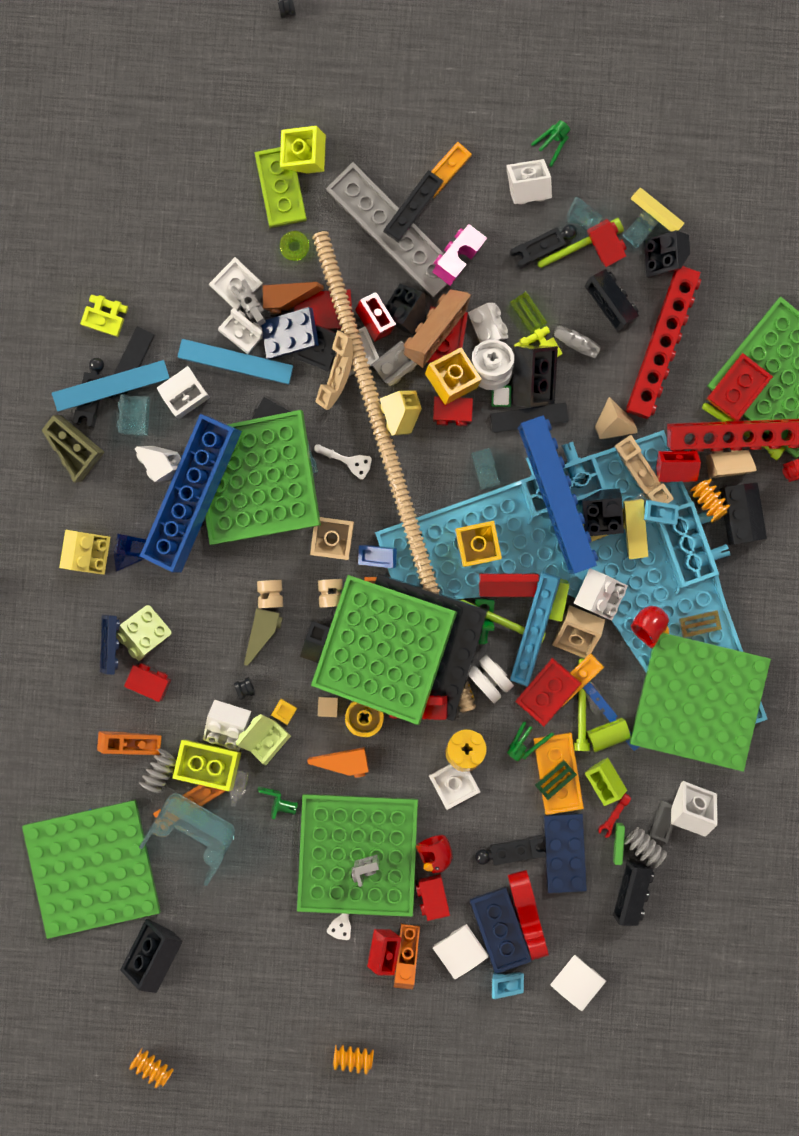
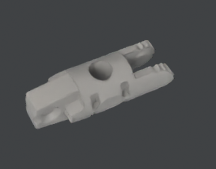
M244 279L241 282L246 290L240 295L239 290L235 286H232L231 290L244 308L248 318H255L258 325L261 326L266 323L261 315L264 309Z
M562 325L557 326L554 331L555 338L564 342L566 346L587 356L596 358L601 349V346L590 338Z

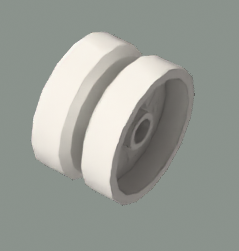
M487 340L475 347L472 352L471 363L482 379L478 386L486 390H497L509 383L512 378L514 354L506 343L499 340Z
M485 654L479 660V664L485 672L482 673L476 666H472L469 677L495 704L501 698V694L495 687L498 685L504 692H508L514 685L506 677L507 674L501 667Z

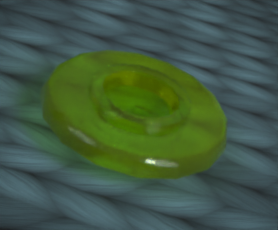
M299 231L287 232L283 235L279 244L281 254L291 261L304 258L309 252L310 246L307 237ZM291 242H298L300 248L297 251H291L289 249Z

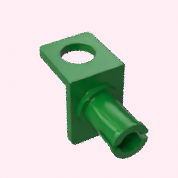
M475 600L476 606L479 607L482 604H487L490 607L489 611L493 613L494 600ZM485 620L478 644H487L488 631H494L495 628L493 621Z
M258 786L259 793L275 796L271 811L272 819L276 818L278 811L296 814L297 802L281 800L280 791Z

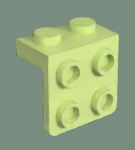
M146 605L120 624L119 631H116V638L128 648L129 654L138 661L142 660L149 651L171 635V630L149 605Z
M260 714L251 721V725L246 731L239 735L236 745L250 751L262 764L267 765L291 735L276 721Z

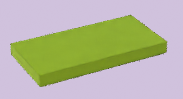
M281 147L254 152L270 228L307 221L298 173L280 168Z

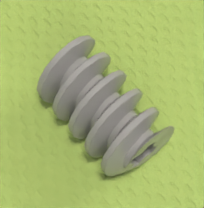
M158 749L161 756H154L157 763L150 762L153 769H146L150 775L142 776L145 783L139 782L142 787L155 793H161L162 788L160 786L166 785L165 780L170 778L168 773H173L174 768L172 766L176 765L175 757L162 749Z
M639 827L631 831L624 841V845L631 843L630 851L635 848L637 849L635 852L636 856L642 854L641 861L648 860L646 863L647 867L653 864V869L657 868L667 856V852L661 850L662 847L656 845L654 839L650 840V836L645 834V831L639 829Z

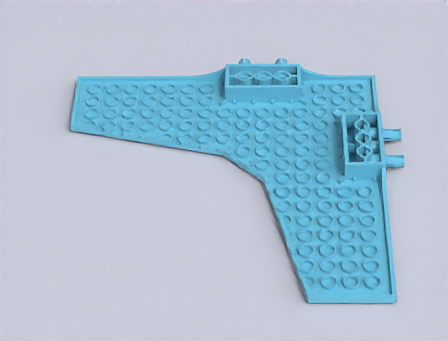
M664 430L635 440L642 450V455L655 474L658 452L671 451L667 447V437ZM574 442L562 445L568 461L563 471L565 476L568 475L571 480L572 486L569 488L571 493L577 497L578 505L576 507L578 513L581 512L583 515L582 500L599 490L620 488L622 507L624 501L643 499L645 509L646 500L649 499L629 473L615 447L584 458H578ZM526 458L532 474L530 477L416 518L419 521L417 524L421 527L419 528V531H422L421 537H424L423 543H426L424 547L428 550L426 551L429 554L428 560H431L430 566H433L432 572H435L433 576L437 579L435 582L438 583L439 594L454 599L481 597L479 596V573L539 574L540 579L541 573L545 572L567 580L570 584L568 595L574 598L577 597L589 569L569 574L529 458ZM661 482L664 483L674 498L668 504L679 505L677 525L646 522L648 557L628 559L625 529L624 533L610 534L589 543L591 550H595L598 561H596L597 566L591 569L628 585L612 623L645 672H647L652 648L648 647L634 634L631 624L638 613L648 606H658L668 615L670 635L743 652L722 592L719 572L715 564V560L730 556V551L722 552L729 548L724 544L710 550L701 524L710 522L713 516L707 517L706 514L709 510L697 514L694 502L691 500L683 482ZM494 521L502 559L462 567L455 529ZM403 523L375 532L380 547L397 548L396 568H388L391 578L423 588V585H420L421 579H418L419 573H416L418 569L414 566L416 563L412 560L414 559V556H411L412 550H409L410 544H407L409 540L405 537L407 534L403 531L405 530L402 527ZM760 702L756 723L767 720L762 702Z

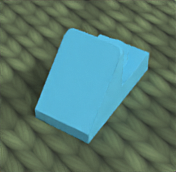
M646 500L644 520L645 522L677 525L679 505Z
M516 972L506 975L493 973V999L524 993L523 973Z

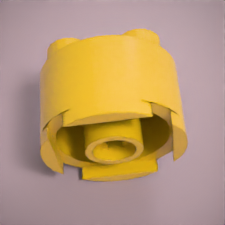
M354 701L350 703L345 714L347 728L351 733L360 737L375 735L381 729L384 721V712ZM362 712L369 714L368 721L360 719Z
M472 730L456 732L446 747L448 762L456 770L462 772L472 771L477 768L486 755V744L482 735ZM464 747H467V750H470L467 755L465 754V751H462Z

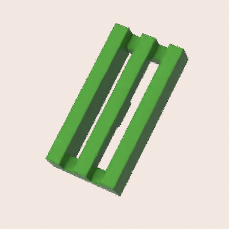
M616 823L613 855L615 865L623 864L625 826L623 823Z

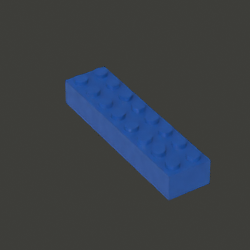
M199 415L140 557L171 572H182L242 431L210 416Z
M543 415L521 423L518 430L569 574H575L597 566L596 561H598L596 551L591 550L589 543L592 540L589 532L584 530V517L581 512L578 513L576 507L578 505L577 497L570 491L569 487L572 486L571 480L568 475L565 476L563 468H565L562 456L558 457L556 451L558 444L556 439L551 437L550 431L552 427L549 419L545 420Z

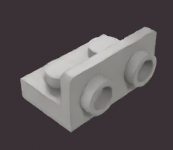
M402 341L398 342L371 364L388 386L397 384L402 376L412 372L417 365L404 355L405 347Z
M378 855L355 860L351 873L354 883L358 882L359 887L363 886V874L370 876L375 874L376 870H379Z

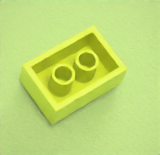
M181 740L173 779L232 791L242 752L189 740Z

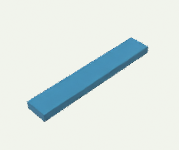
M185 339L181 340L178 353L179 359L287 385L290 384L294 367L293 365Z
M162 360L52 392V396L59 412L170 378L165 362Z
M545 572L541 573L510 681L529 686L561 580L560 577Z

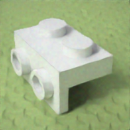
M486 303L468 312L480 343L487 340L500 341L508 338V329L502 322L500 317L501 311L495 303Z
M234 308L231 310L230 316L218 328L220 333L247 354L263 338L262 328L257 323L250 322L242 311H237Z

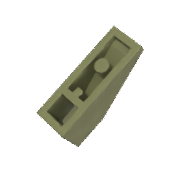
M256 608L244 665H250L277 632V628L281 629L283 618L280 617L281 613Z

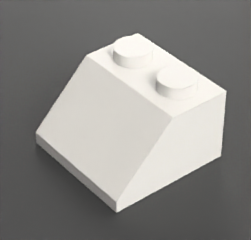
M544 159L506 165L511 197L514 204H526L531 201H544L552 198L551 176Z
M682 781L671 808V824L706 837L717 826V794Z

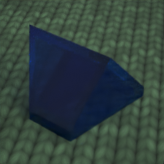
M122 534L117 535L114 549L116 572L144 560V558L140 557V554L147 539Z

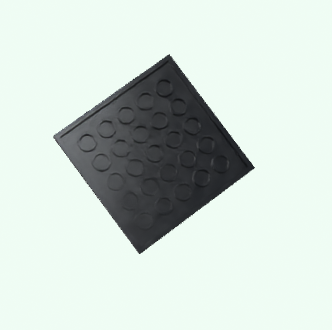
M378 574L375 581L377 585L457 612L429 695L447 696V719L454 721L488 610Z

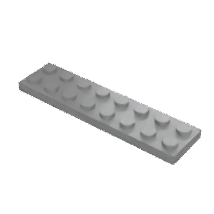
M352 162L326 188V191L434 298L447 285L446 282L432 272L436 266L433 264L440 254L443 256L444 253L414 223L399 243L383 232L384 228L399 208Z

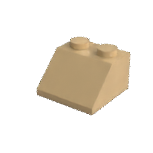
M731 450V452L711 451L712 454L706 456L709 478L745 475L756 471V466L749 450Z
M320 517L321 526H315L313 529L310 555L349 560L354 522Z
M569 605L552 645L586 658L592 653L602 635L605 619Z

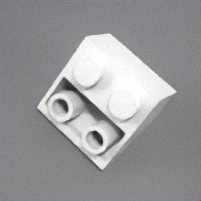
M188 366L157 387L163 400L178 419H181L210 398Z
M139 446L135 448L136 456L145 465L147 475L151 480L159 482L173 478L181 460L178 452L156 446Z
M589 568L574 604L612 621L628 585Z
M214 700L207 716L203 740L230 750L240 751L241 747L236 745V741L239 735L246 731L251 711Z

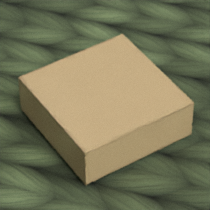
M319 697L318 716L337 717L338 698Z

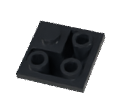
M675 230L644 240L646 277L650 278L681 269L690 255L689 235Z
M399 284L385 305V308L395 322L396 327L406 333L415 335L418 325L421 322L424 324L426 321L425 293Z
M620 488L599 490L582 500L583 517L585 520L584 530L585 532L588 531L590 536L624 533Z
M316 621L311 622L300 657L319 663L330 626Z

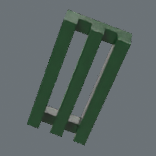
M563 759L540 779L535 786L549 800L577 774ZM565 766L566 769H564L544 788L541 787L542 784H544L558 770ZM568 772L571 773L564 780H562L556 787H554L548 794L546 793V791L550 789L556 782H558L563 776H565Z

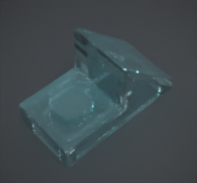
M579 197L574 198L567 213L568 223L578 224L585 230L599 224L602 218L598 212Z
M644 210L624 233L623 237L638 248L659 222Z
M490 448L471 453L480 489L483 490L500 485L495 469L496 464Z

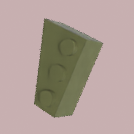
M53 415L42 429L50 445L61 458L63 466L67 468L72 476L73 482H82L105 453L62 415Z

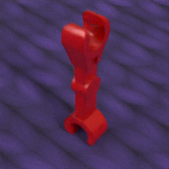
M625 793L614 811L611 812L609 819L599 826V834L602 829H608L605 838L610 837L614 822L619 818L623 808L629 804L631 797Z

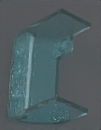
M172 794L165 801L142 839L139 848L143 849L152 833L159 837H166L172 832L173 828L178 829L207 846L204 852V861L211 866L203 884L207 886L235 836V828L229 822L184 796Z

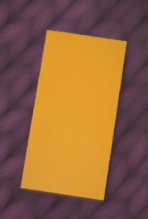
M572 733L554 735L535 750L539 778L542 779L563 759L577 775L549 800L542 794L546 815L584 809ZM544 737L533 738L534 745ZM565 766L558 770L552 777H550L544 784H542L541 787L544 788L548 783H550L556 776H558L564 769H566ZM568 772L550 789H548L546 793L548 794L554 787H556L562 780H564L571 773Z

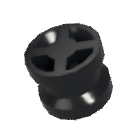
M278 0L281 18H285L286 15L296 16L293 0Z
M250 677L245 678L242 682H234L240 700L245 699V696L255 695Z

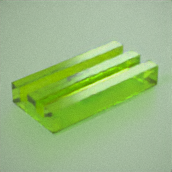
M527 291L510 301V304L530 334L547 324V321ZM523 298L526 299V301L528 302V304L540 320V324L538 323L532 312L529 310V308L523 301ZM517 302L521 304V306L523 307L531 321L534 323V328H532V326L530 325V323L528 322V320L516 304Z

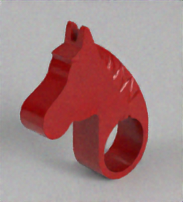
M527 870L507 875L531 959L535 960L549 956Z

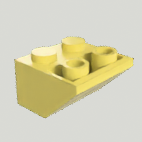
M398 391L380 398L381 410L385 414L387 429L391 435L412 433L422 410L417 392Z
M65 530L59 568L105 575L111 537Z

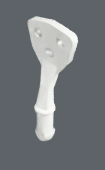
M319 444L314 446L316 453L347 464L351 472L360 479H364L370 470L372 462L370 456L357 455L346 457Z
M341 914L335 918L327 928V933L337 939L349 940L351 933L349 914Z

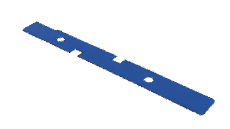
M590 682L586 684L583 689L600 710L604 708L605 712L603 714L610 722L616 721L615 718L618 716ZM630 739L626 740L633 751L640 747L630 744Z

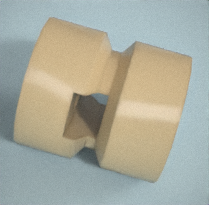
M342 579L318 581V591L322 594L319 596L320 607L338 606L341 597L340 591L343 590ZM333 588L334 594H328V589Z
M282 580L257 581V592L260 593L258 608L283 607V596L280 595Z

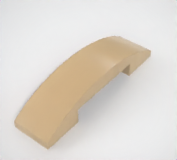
M337 331L332 349L337 353L327 385H320L315 401L326 410H329L342 393L352 365V339L341 331Z
M629 435L615 445L629 473L649 500L669 503L674 500L664 483L659 482L658 477L642 455V450L632 435Z

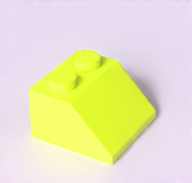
M317 126L281 130L280 168L306 174L324 172L326 135Z

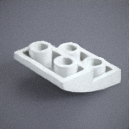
M467 924L453 931L449 937L433 946L434 951L454 979L467 973L489 956Z
M574 955L551 983V986L575 1007L583 1011L606 983V980L585 964L578 956Z

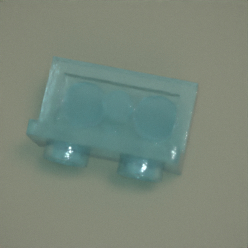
M120 395L118 402V433L148 436L150 397Z

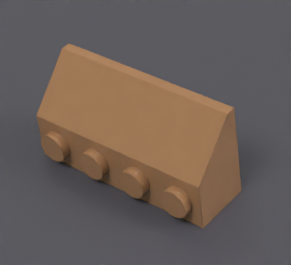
M451 289L447 294H443L438 300L439 305L435 309L432 308L427 314L426 318L428 319L425 323L421 322L418 325L414 337H409L405 342L404 355L423 368L468 310L471 295L467 292Z

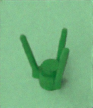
M559 120L556 125H552L531 143L534 146L550 134L551 136L539 148L541 152L553 139L555 141L561 140L549 164L550 167L554 165L564 143L568 140L567 134L570 132V128L564 121Z
M524 721L513 742L510 744L507 754L518 762L521 758L526 760L532 752L553 737L554 733H550L528 751H525L527 747L523 745V742L533 727L530 726L520 741H518L526 725Z

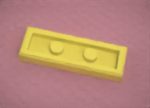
M641 187L631 197L632 201L669 231H679L684 225L683 221Z
M644 500L624 501L623 509L628 559L648 557Z

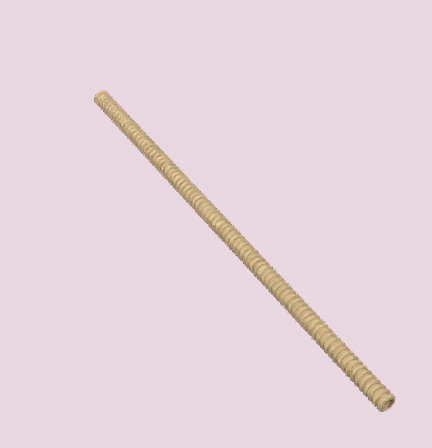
M321 231L314 234L312 239L315 240L314 245L317 246L316 251L319 252L317 255L321 258L319 262L322 263L321 268L324 269L323 274L326 275L324 278L328 281L326 284L329 286V292H331L330 297L333 298L332 303H335L334 309H336L335 313L338 315L337 319L340 320L339 325L342 326L341 331L352 339V366L355 367L353 371L356 372L357 383H360L359 389L362 390L360 393L364 396L362 399L365 401L364 406H367L366 412H369L368 418L371 419L369 422L373 425L371 426L374 429L373 435H376L375 441H378L377 447H380L378 451L382 454L380 457L383 458L382 463L385 464L384 469L387 470L386 475L389 476L387 480L390 481L391 492H394L393 498L396 499L395 504L398 505L396 508L399 510L398 515H401L400 521H403L402 527L405 528L403 531L407 534L405 537L409 540L407 544H410L411 556H414L412 560L413 562L415 561L416 564L414 566L418 569L416 573H419L418 579H421L420 585H423L424 589L439 593L438 583L435 582L437 579L433 576L435 572H432L433 566H430L431 560H428L429 554L426 553L428 550L424 547L426 543H423L424 537H421L422 531H419L421 527L417 524L419 521L415 518L417 517L414 514L415 508H412L413 502H410L411 497L408 495L410 492L406 489L408 486L405 485L406 480L403 479L404 474L401 473L402 468L399 467L401 463L398 462L399 457L396 456L397 451L394 450L395 445L392 444L393 439L390 438L392 435L387 429L386 417L381 410L380 398L378 399L379 393H376L377 387L374 386L376 383L372 380L374 379L373 375H371L372 370H369L370 364H367L368 358H365L367 354L364 352L365 348L362 347L363 342L360 341L359 330L356 329L358 326L355 324L356 319L353 318L354 313L351 312L352 307L349 306L351 303L347 300L349 298L346 295L347 290L344 289L345 284L342 283L343 278L340 277L342 274L339 272L340 268L337 266V260H335L336 255L333 254L334 249H331L333 245L330 243L329 233ZM469 681L466 682L460 701V712H467L476 707V704H473L474 698L471 697L473 694L469 691L471 690L468 687Z

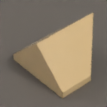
M609 397L595 425L599 439L637 433L633 419Z

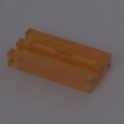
M718 610L679 618L683 638L722 629ZM713 615L715 617L714 619L685 625L686 621ZM716 623V626L709 627L691 632H687L686 630L693 627Z

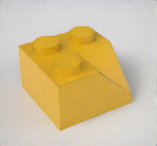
M462 348L430 363L425 372V375L445 405L477 389L482 380Z
M494 521L455 529L462 567L502 559Z

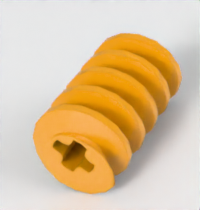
M712 479L697 484L690 492L695 491L693 494L694 498L700 497L697 501L698 504L705 503L702 506V510L709 509L706 515L707 517L713 516L711 519V523L728 513L727 510L730 505L723 506L726 499H718L721 492H713L717 486L710 487L709 484L712 482Z
M335 1045L334 1070H337L338 1066L341 1065V1070L345 1071L348 1066L349 1072L352 1073L354 1067H356L359 1074L361 1069L364 1068V1073L367 1075L372 1068L374 1050L372 1049L368 1055L367 1049L364 1048L362 1054H360L359 1047L353 1053L351 1046L345 1051L344 1045H341L339 1050H337Z
M141 1048L132 1061L129 1070L137 1067L136 1075L143 1072V1080L149 1076V1084L156 1081L154 1088H158L160 1085L163 1087L174 1069L171 1068L166 1071L167 1064L160 1067L162 1060L159 1059L154 1062L155 1055L147 1058L149 1051L146 1050L141 1053Z

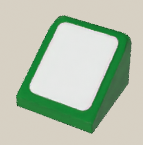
M511 386L491 390V407L511 406Z

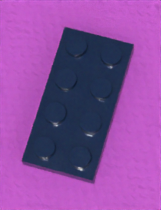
M583 814L544 815L548 893L587 891Z
M506 887L470 899L495 974L532 962Z

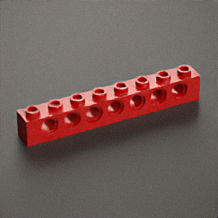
M685 266L674 271L625 412L644 419L654 415L657 405H655L656 398H660L663 391L662 381L667 379L670 371L667 368L669 361L672 362L676 351H674L675 344H679L682 337L681 327L686 325L689 317L686 314L688 307L691 308L695 297H693L694 290H698L701 279H699L701 272ZM679 286H685L688 292L682 293ZM673 303H678L681 306V311L674 310ZM667 321H672L675 329H669ZM666 339L669 346L663 347L660 344V340ZM654 357H660L662 365H656ZM648 375L655 376L656 383H650L647 379ZM643 392L649 395L650 400L648 402L642 400L641 394Z
M799 419L667 424V447L673 451L692 449V451L703 452L704 449L711 448V451H723V448L742 450V447L759 450L762 449V446H769L770 449H780L784 445H788V448H799ZM768 430L769 436L766 439H762V434ZM788 430V436L782 439V432ZM749 431V438L743 440V434ZM727 432H730V433H731L730 439L727 440V441H724V440H723L724 434L727 433ZM691 433L692 440L685 442V436ZM707 433H711V439L704 442V436Z

